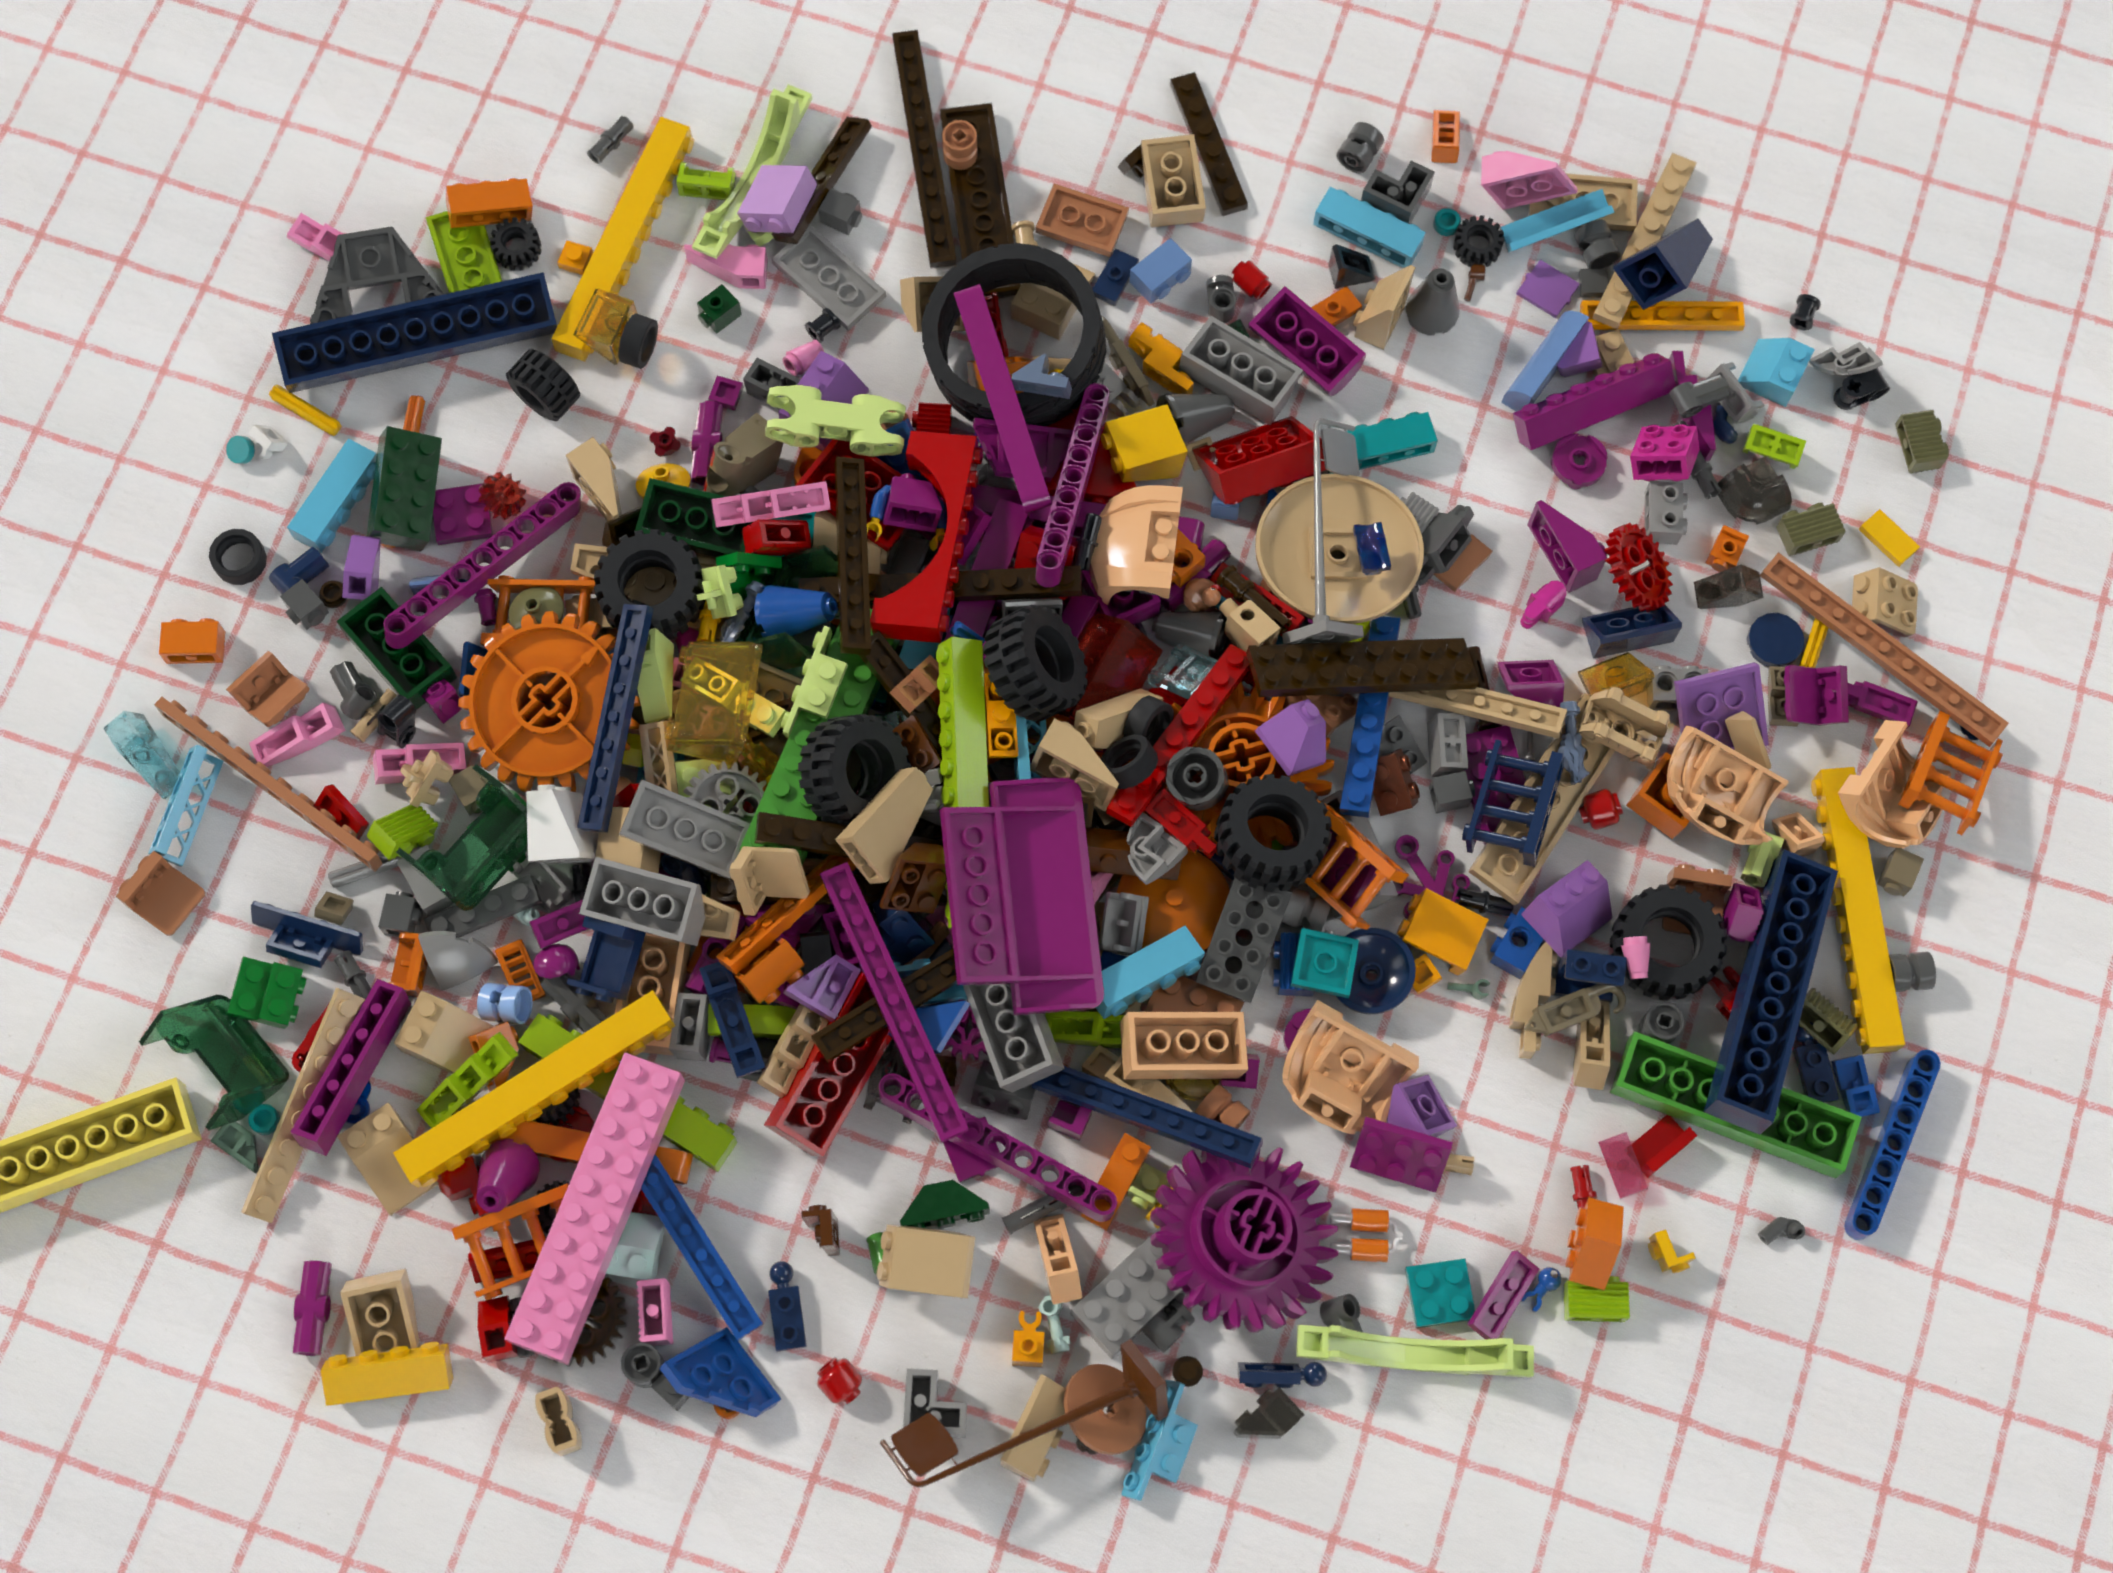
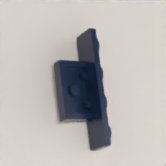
M253 901L251 904L252 923L274 930L266 943V952L322 968L333 948L351 951L352 954L359 956L363 952V935L361 932L334 925L324 920L304 916L298 912L274 907L271 904H264L258 901Z

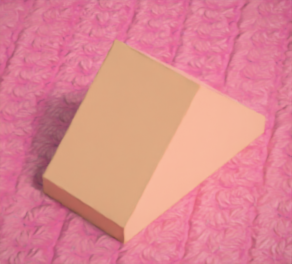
M1799 812L1772 820V826L1776 835L1784 838L1783 850L1785 849L1804 857L1814 854L1825 841L1824 836Z

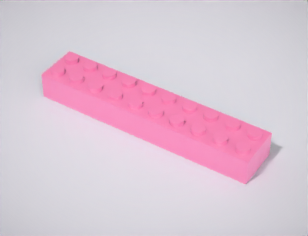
M624 1053L504 1338L509 1343L563 1364H569L684 1085L685 1079L680 1072Z

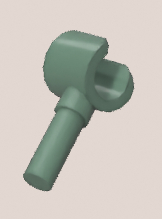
M1480 979L1474 984L1448 982L1447 989L1471 993L1475 999L1479 1000L1488 996L1489 993L1480 992L1478 986L1487 987L1490 985V982L1486 979Z

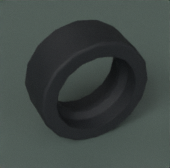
M637 313L630 317L620 339L618 349L620 362L639 369L646 366L657 340L658 323L656 320Z
M230 529L222 532L214 539L209 550L211 566L223 581L232 585H244L254 581L262 574L266 567L267 555L263 545L252 532L245 529ZM236 544H249L253 548L254 557L246 567L239 570H228L223 566L222 556L227 549Z
M1150 695L1141 698L1131 709L1126 719L1124 737L1133 734L1142 735L1148 739L1153 747L1174 719L1172 706Z
M1133 734L1114 742L1104 752L1101 761L1119 783L1117 789H1127L1140 784L1152 774L1157 766L1158 756L1147 738L1142 735ZM1133 759L1130 763L1124 765L1127 761Z

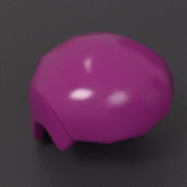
M552 944L543 948L535 956L533 963L535 973L547 979L560 977L566 973L574 976L576 969L577 971L580 970L575 950L566 944Z

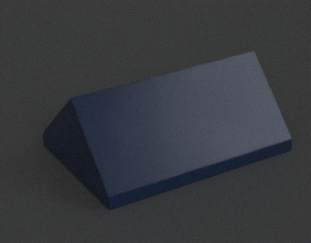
M1666 605L1650 612L1646 610L1641 612L1639 607H1631L1582 618L1593 659L1674 642L1682 628V622Z

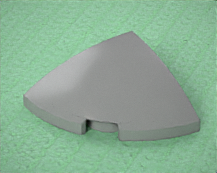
M1861 342L1840 353L1832 347L1811 358L1809 361L1810 365L1815 369L1831 375L1860 374L1883 365L1882 360L1870 347L1866 349Z
M1144 812L1129 829L1127 843L1130 845V855H1128V860L1136 876L1146 885L1168 872L1188 853L1185 845L1167 834L1160 823Z
M431 931L421 933L418 936L428 965L442 991L462 984L487 971L498 963L497 957L487 946L474 938H471L470 943L463 938H456V932Z

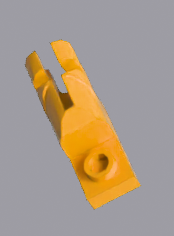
M1141 322L1131 334L1128 340V347L1133 349L1143 359L1142 373L1173 394H1193L1194 382L1186 373L1178 372L1182 349L1165 339L1162 334L1153 336V329Z

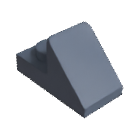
M1046 353L1013 373L1011 378L1015 390L1070 399L1072 387L1069 378L1057 372H1051L1050 375L1047 374L1050 363Z

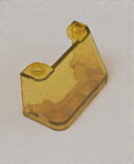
M689 641L687 647H681L678 662L683 663L684 673L673 723L667 722L664 739L669 740L667 751L720 763L725 761L729 765L738 761L747 738L762 654V644L754 642Z

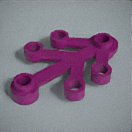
M1411 835L1401 836L1395 844V853L1400 859L1407 860L1423 886L1404 881L1402 884L1399 883L1402 886V890L1397 891L1398 895H1419L1427 888L1444 897L1443 894L1449 869L1455 860L1454 854L1449 850H1443L1438 854L1436 858L1438 868L1434 881L1417 855L1419 849L1417 839ZM1406 845L1410 847L1411 852L1404 853L1401 847ZM1448 856L1450 863H1443L1440 857ZM1465 874L1456 875L1451 885L1454 893L1451 901L1455 902V899H1460V897H1455L1459 889L1456 880L1461 879L1466 883V886L1463 887L1464 889H1468L1470 886V879ZM1410 902L1403 909V915L1406 919L1410 915L1407 911Z

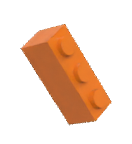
M511 178L505 181H482L471 184L456 183L446 186V206L451 228L502 224L505 219H508V222L511 223L512 217H517L518 222L521 221V218L526 219V221L532 220V201L527 179Z

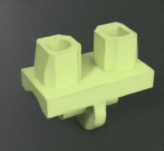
M719 565L701 569L704 593L697 594L698 601L706 599L713 619L737 615V610L742 608L744 604L742 596L739 593L732 594L730 583L736 582L737 579L735 568Z

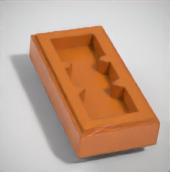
M1345 286L1311 308L1335 327L1358 313L1359 310H1362V304L1351 290Z

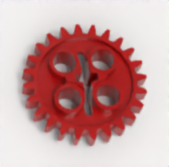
M1628 523L1613 529V532L1608 534L1610 538L1605 541L1609 547L1604 549V551L1609 555V558L1605 559V561L1611 565L1608 573L1614 574L1615 577L1612 582L1613 584L1618 583L1620 586L1619 594L1624 592L1625 601L1631 600L1632 607H1639L1641 612L1644 610L1650 612L1665 606V603L1669 602L1668 596L1672 595L1669 587L1673 586V583L1668 579L1669 576H1672V573L1666 569L1669 562L1663 560L1665 552L1658 550L1659 542L1653 543V535L1649 534L1646 536L1645 528L1639 529L1638 524L1632 525ZM1648 560L1649 564L1633 572L1631 575L1629 574V570Z

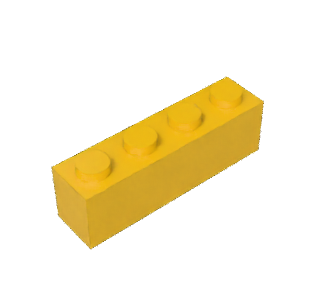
M428 1342L419 1348L409 1349L408 1346H398L392 1348L390 1352L378 1353L376 1350H368L354 1357H347L345 1354L334 1355L325 1361L320 1370L326 1406L450 1389L454 1379L448 1344L439 1345V1342Z

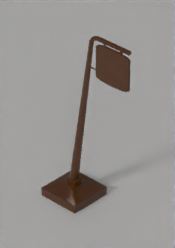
M1129 1339L1120 1345L1123 1378L1125 1380L1122 1387L964 1462L957 1464L953 1459L954 1456L958 1455V1448L946 1428L931 1413L925 1414L892 1434L891 1440L894 1445L892 1449L885 1439L880 1441V1445L910 1485L925 1487L1128 1397L1133 1399L1138 1396L1159 1422L1169 1415L1166 1382L1133 1341ZM894 1450L898 1452L902 1460L906 1463V1465L908 1466L907 1469L903 1466L901 1461L895 1455V1453L893 1452ZM950 1459L955 1463V1466L923 1481L914 1480L908 1472L912 1470L917 1476L922 1477Z

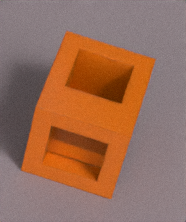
M1723 525L1705 563L1718 572L1731 574L1737 565L1749 535Z

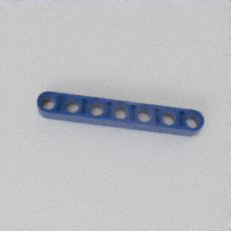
M1921 1050L1909 1059L1905 1066L1845 1220V1232L1852 1239L1863 1240L1876 1232L1880 1225L1940 1069V1058L1931 1050ZM1918 1060H1922L1928 1065V1072L1920 1069ZM1908 1086H1912L1918 1091V1098L1912 1097L1909 1094ZM1898 1112H1902L1907 1116L1908 1124L1900 1122L1897 1116ZM1888 1138L1896 1141L1898 1151L1892 1150L1888 1146ZM1878 1164L1887 1169V1177H1882L1878 1173ZM1867 1191H1871L1877 1196V1204L1869 1202L1866 1196ZM1856 1218H1862L1866 1222L1867 1231H1862L1858 1228Z

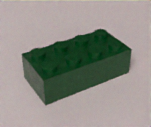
M391 426L385 428L379 437L366 536L381 538V544L420 552L429 543L442 438Z
M649 478L635 531L643 530L644 534H650L651 529L660 530L662 536L669 532L676 536L677 541L683 539L689 544L690 550L720 557L734 552L746 553L742 531L744 527L753 522L716 527L711 499L727 496Z
M380 587L336 622L344 635L397 695H402L409 699L417 710L426 703L422 695L427 692L432 684L440 682L442 679H445L450 684L457 679V676L452 666L424 634L400 649L392 648L386 643L384 620L399 606ZM402 629L392 630V632L399 633L403 631Z

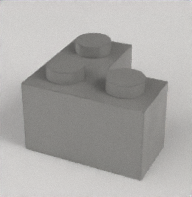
M907 1369L903 1428L925 1414L931 1413L942 1423L951 1437L966 1438L967 1403L937 1401L938 1370Z

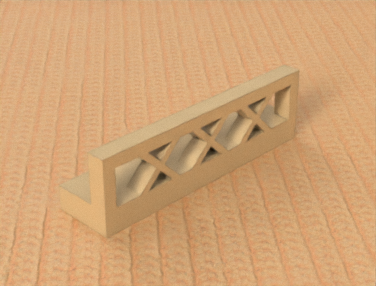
M669 721L639 725L645 780L678 794Z

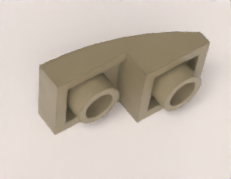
M1770 666L1768 670L1769 725L1798 727L1799 723L1787 721L1784 710L1786 703L1785 667Z

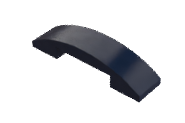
M720 962L699 968L736 1077L740 1078L766 1069L743 1007L733 973L721 965Z

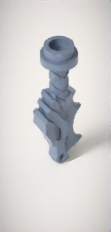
M754 580L747 584L745 588L747 597L743 602L744 606L737 610V615L726 619L721 627V642L715 650L718 656L725 657L734 648L733 643L740 636L741 631L745 628L744 623L751 616L750 612L754 607L757 594L762 593L764 590L761 589L764 587L763 584Z
M1566 701L1560 703V708L1567 709V716L1565 719L1566 733L1561 737L1562 740L1560 741L1558 752L1563 753L1564 767L1571 777L1570 784L1575 785L1582 783V779L1590 773L1586 771L1583 765L1584 754L1587 749L1582 746V736L1577 733L1576 716L1580 713V707L1577 701Z

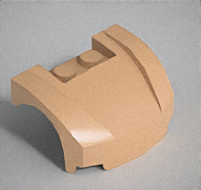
M1161 485L1135 487L1123 491L1109 500L1099 515L1102 521L1096 540L1098 547L1094 549L1090 564L1091 583H1093L1097 595L1102 598L1105 604H1109L1110 598L1115 593L1129 590L1145 591L1169 599L1183 487Z
M1885 720L1874 736L1878 749L1873 753L1872 759L1866 768L1862 770L1861 776L1849 775L1838 794L1846 814L1861 832L1886 847L1904 849L1910 845L1921 844L1935 827L1943 810L1923 800L1920 802L1915 800L1909 810L1898 805L1915 759L1907 752L1902 742L1903 732L1908 727L1907 722ZM1935 768L1936 771L1951 777L1950 771ZM1930 780L1924 782V785L1928 786L1927 790L1942 796L1943 786Z
M1686 725L1670 758L1667 773L1669 797L1683 816L1703 832L1735 844L1760 845L1773 839L1766 834L1764 821L1772 802L1780 791L1787 786L1789 781L1697 728Z
M1317 1000L1299 1028L1288 1051L1283 1067L1282 1080L1292 1095V1100L1300 1109L1324 1125L1344 1133L1355 1134L1356 1131L1361 1132L1365 1117L1386 1122L1393 1086L1407 1081L1418 1070L1419 1056L1396 1043H1393L1392 1046L1387 1045L1343 1020L1341 1012Z

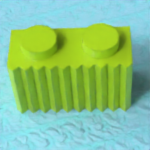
M408 805L373 821L367 833V838L390 861L397 856L400 858L407 856L418 846L422 848L431 844L435 838L434 833L438 823L434 822V818H431L430 814H427L422 806Z
M1610 1276L1605 1290L1572 1281L1565 1282L1563 1284L1565 1321L1626 1322L1630 1319L1629 1283L1620 1282V1277Z

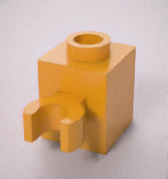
M1020 1311L1019 1324L1023 1331L1014 1330L1012 1366L1042 1367L1044 1332L1036 1331L1042 1321L1041 1313L1036 1312L1035 1322L1027 1323L1024 1320L1025 1312Z

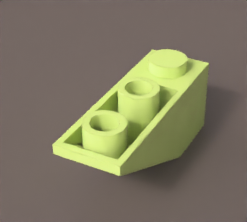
M656 628L649 630L637 688L646 724L672 717L674 644Z

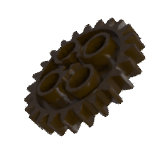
M609 1276L602 1281L593 1303L604 1302L605 1311L600 1316H592L590 1310L587 1317L589 1320L600 1323L602 1328L596 1329L585 1323L583 1330L588 1329L591 1331V1339L586 1344H578L577 1342L569 1364L566 1365L568 1367L572 1364L573 1359H576L579 1367H583L584 1358H588L592 1364H595V1354L597 1353L605 1359L606 1353L604 1348L609 1347L615 1350L616 1347L612 1339L623 1338L617 1329L627 1327V1324L620 1320V1317L628 1314V1311L619 1308L625 1302V1298L615 1297L620 1288L618 1286L609 1288L612 1282Z

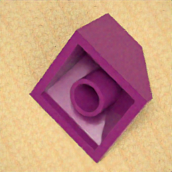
M1554 660L1498 662L1497 667L1505 686L1513 696L1560 707V703L1563 702L1564 681Z

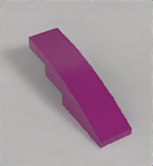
M1672 351L1669 360H1671L1676 386L1685 382L1698 383L1697 375H1686L1683 351ZM1711 405L1704 407L1694 416L1681 418L1682 421L1686 422L1687 426H1697L1699 448L1705 461H1710L1716 450Z

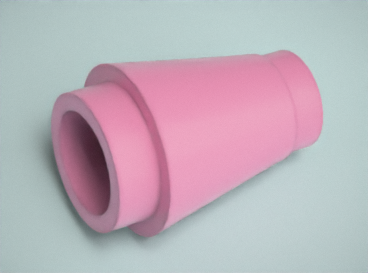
M817 340L808 342L787 351L786 356L783 357V364L790 374L794 376L802 375L813 363L819 352H824L823 347Z
M1647 936L1623 938L1624 945H1621L1624 957H1627L1626 965L1630 979L1648 978L1647 972L1651 943H1648Z

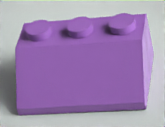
M823 351L819 352L797 384L815 387L822 392L821 400L852 404L854 396L869 393V388L845 362ZM780 409L778 412L779 419L791 417L784 409ZM819 437V444L815 447L823 451L832 439Z
M1587 860L1538 895L1521 915L1560 957H1563L1567 949L1572 950L1613 918L1608 881Z

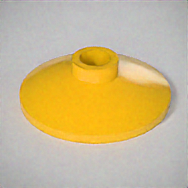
M662 463L653 465L641 472L636 479L635 487L638 495L644 499L649 478L685 487H690L691 479L688 471L682 466Z

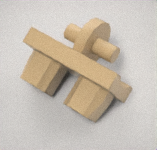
M432 749L424 762L416 760L413 766L404 764L400 769V772L405 776L402 784L407 787L406 794L411 798L410 805L419 807L421 802L434 806L439 798L440 791L439 788L432 786V783L435 779L447 783L453 775L452 766L442 761L439 752Z

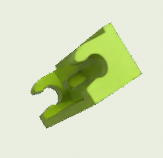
M686 162L680 163L676 180L679 196L725 201L734 190L736 180L734 168L728 167L727 173L689 169L686 167Z
M1753 423L1747 433L1746 443L1742 452L1746 454L1752 452L1788 464L1789 468L1795 469L1799 465L1806 440Z

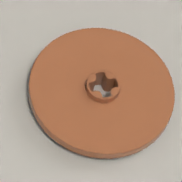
M1105 1364L1089 1365L1076 1372L1069 1380L1065 1389V1413L1122 1387L1123 1382H1125L1123 1372ZM1138 1396L1133 1399L1128 1397L1108 1406L1107 1414L1101 1409L1069 1423L1077 1438L1090 1449L1101 1454L1118 1455L1133 1448L1142 1438L1147 1421L1146 1407Z

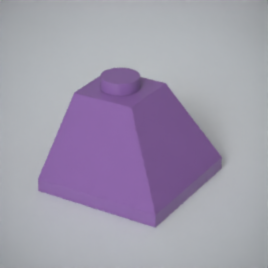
M1309 699L1291 704L1255 730L1288 776L1323 765L1326 762V721L1319 713L1318 708Z
M1429 1074L1397 1083L1393 1086L1387 1123L1433 1137H1438L1457 1127Z

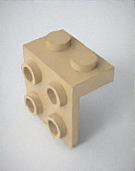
M1881 567L1854 575L1853 608L1875 624L1881 623L1908 636L1915 634L1918 587L1915 583Z
M743 846L730 866V877L734 881L737 899L741 903L744 915L755 916L765 897L805 899L810 893L799 853L795 849Z

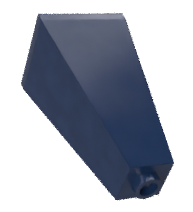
M1698 218L1615 264L1613 269L1642 310L1688 288L1713 238Z

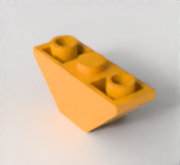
M984 673L988 757H1018L1017 726L1014 709H1009L1004 704V699L999 697L995 691L994 683L990 682L989 673Z

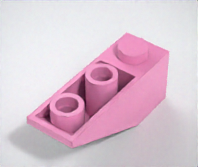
M728 244L720 256L715 259L693 250L692 245H684L687 261L738 288L766 289L768 264L766 247L758 245L733 246Z

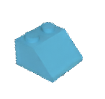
M1792 338L1758 339L1738 381L1743 388L1786 407L1815 349Z

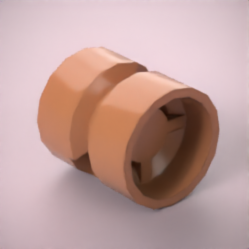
M963 120L948 123L942 133L944 160L953 169L965 170L976 162L978 156L976 129L972 124Z
M1218 1084L1195 1110V1114L1237 1129L1251 1113L1240 1101L1233 1102L1232 1094L1221 1084Z

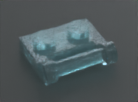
M1177 644L1171 650V655L1157 670H1152L1146 676V681L1152 688L1162 687L1189 699L1218 660L1183 644ZM1179 662H1183L1171 676L1168 675Z

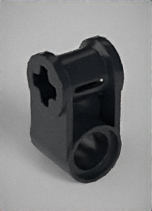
M1876 368L1846 377L1841 387L1836 390L1833 400L1839 408L1850 410L1882 397L1890 390V387L1879 369Z
M397 695L377 715V733L381 736H388L396 741L398 747L405 748L416 732V709L413 703L402 695Z

